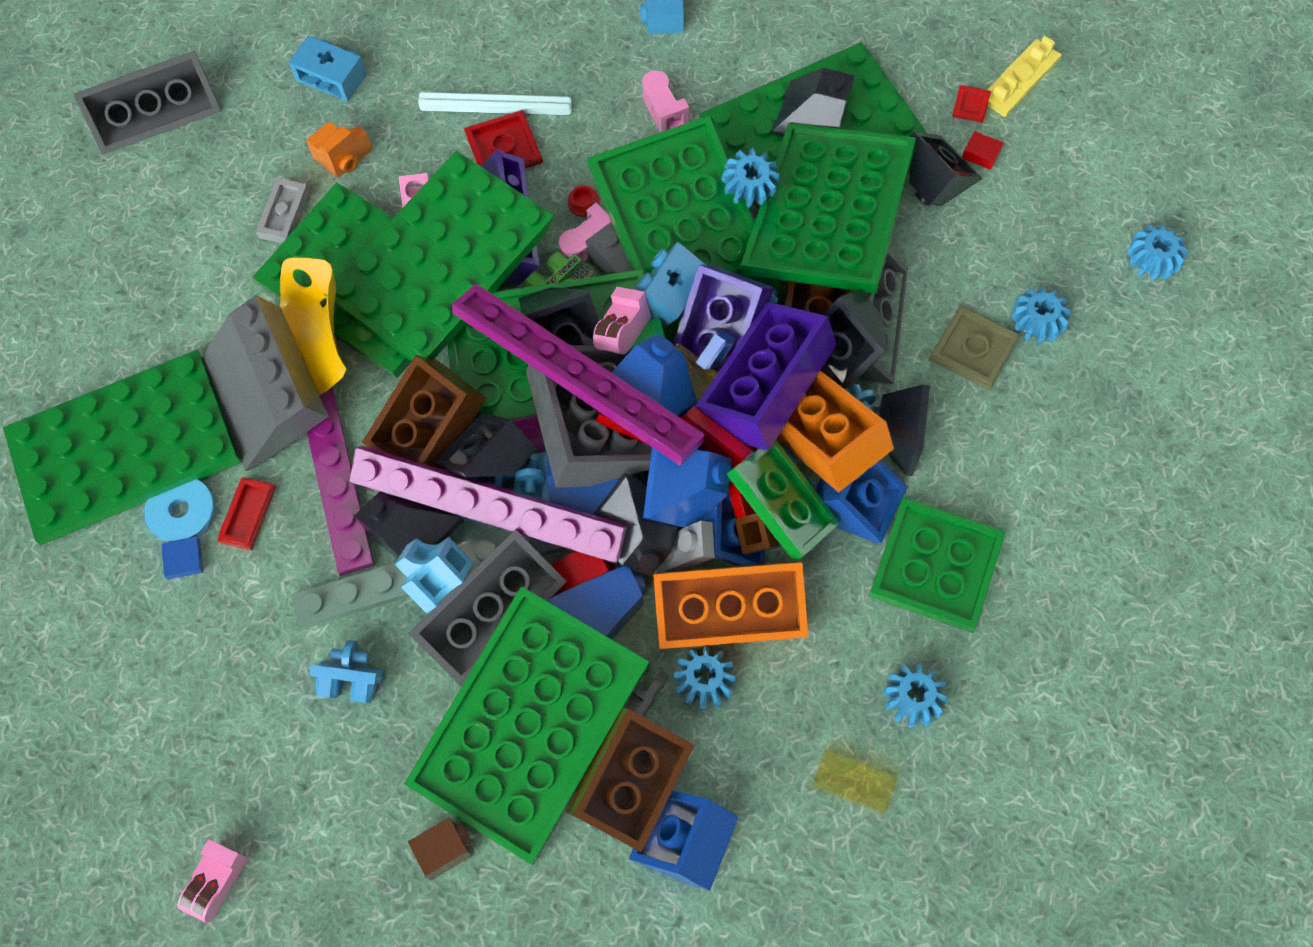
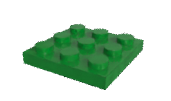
M902 497L869 597L974 633L1006 532Z

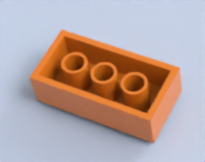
M819 371L776 438L837 492L842 491L894 449L886 421L822 371Z
M793 561L653 573L659 649L809 637L802 562Z

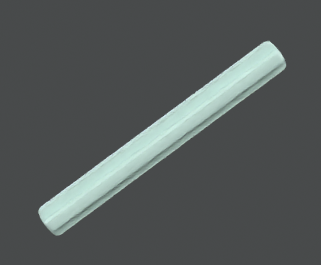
M421 92L418 99L419 107L422 111L514 113L523 110L524 114L570 115L572 111V100L569 96Z

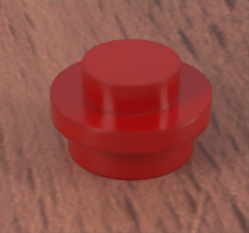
M587 185L575 187L567 200L569 210L574 215L580 217H587L586 210L595 203L600 205L597 192Z

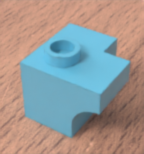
M450 537L436 545L425 544L416 538L406 545L395 565L407 576L401 588L428 613L437 607L451 590L463 583L473 565V561Z

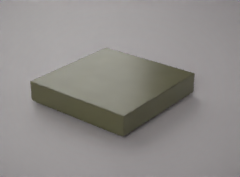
M960 305L930 355L929 361L990 391L1021 334Z

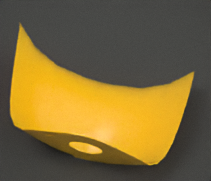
M289 258L283 262L281 268L279 307L283 311L319 395L334 386L344 376L346 367L338 353L334 336L333 314L336 282L331 264L327 261L314 258ZM301 269L307 272L312 280L311 286L303 287L299 285L293 277V271ZM322 299H327L325 307L322 308L320 302Z

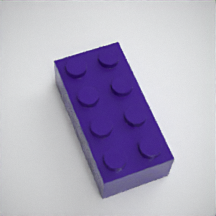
M766 302L697 403L696 408L744 444L769 451L837 345L828 316Z

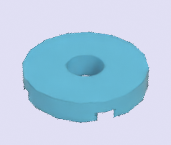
M198 479L148 499L144 507V517L148 528L156 537L166 542L196 536L200 537L209 528L216 513V503L213 494ZM187 502L189 504L188 512L184 516L179 518L172 517V508L177 503Z

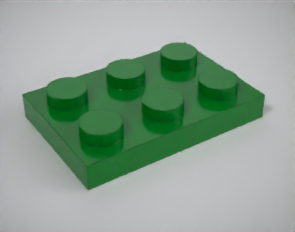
M776 440L769 451L758 449L726 474L794 562L802 558L840 524Z

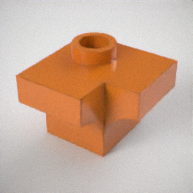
M330 121L306 140L313 158L337 178L341 177L344 173L352 172L357 167L358 161L372 150L368 134L360 126L352 129H347L344 126L338 128Z

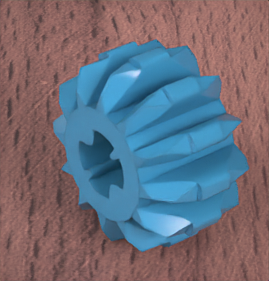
M754 148L749 150L748 156L739 150L735 155V159L729 158L727 160L726 170L722 174V181L726 183L725 194H735L733 199L735 204L743 199L746 200L748 208L752 206L754 200L762 206L765 204L767 197L772 198L775 195V186L779 183L780 176L775 172L777 168L776 161L766 162L768 158L767 152L759 157L756 156Z
M1163 223L1157 229L1149 224L1143 231H1138L1131 240L1132 243L1127 250V256L1132 257L1129 267L1140 266L1138 277L1145 274V272H1149L1151 282L1157 279L1158 275L1163 280L1170 278L1172 273L1176 274L1184 265L1183 261L1187 257L1188 249L1183 247L1185 238L1175 236L1176 228L1169 232L1165 230Z
M1043 285L1038 288L1037 292L1029 288L1023 296H1019L1016 299L1011 314V321L1016 322L1015 332L1026 331L1025 341L1031 339L1033 335L1036 336L1038 345L1043 343L1045 338L1053 342L1058 338L1059 334L1062 335L1066 331L1071 310L1065 308L1067 298L1058 299L1056 297L1057 289L1051 293H1046Z
M707 645L703 647L702 656H698L696 650L691 648L688 651L690 661L685 658H679L677 661L681 670L673 673V680L680 682L676 687L677 695L688 693L685 704L691 706L696 698L700 699V710H706L708 699H711L712 704L718 708L721 706L719 695L724 698L732 696V690L728 686L736 684V676L729 673L733 669L734 664L732 661L721 663L724 657V652L721 650L717 651L712 657L710 656V648ZM701 671L709 672L708 684H700V678L698 677L701 676Z
M921 663L915 665L913 673L909 667L902 665L899 669V675L891 673L888 677V681L892 686H886L883 689V695L893 698L886 702V710L898 708L899 711L894 717L896 722H900L904 715L909 716L908 727L910 728L916 726L918 717L925 727L929 726L932 723L931 716L940 718L943 714V710L939 705H945L948 701V696L939 693L946 686L945 681L934 682L932 680L936 675L935 669L929 670L927 675L923 674ZM912 688L915 689V693L919 690L923 694L919 702H916V697L913 700L909 698L908 694Z

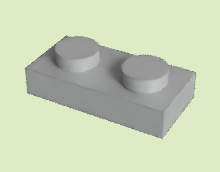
M276 178L255 231L260 239L283 243L297 226L309 194L307 184Z
M701 520L678 530L672 551L658 567V572L681 571L715 558L713 523Z

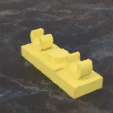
M1046 36L1041 41L1036 38L988 89L991 91L988 107L1006 117L1060 60L1062 54L1053 49L1055 42Z

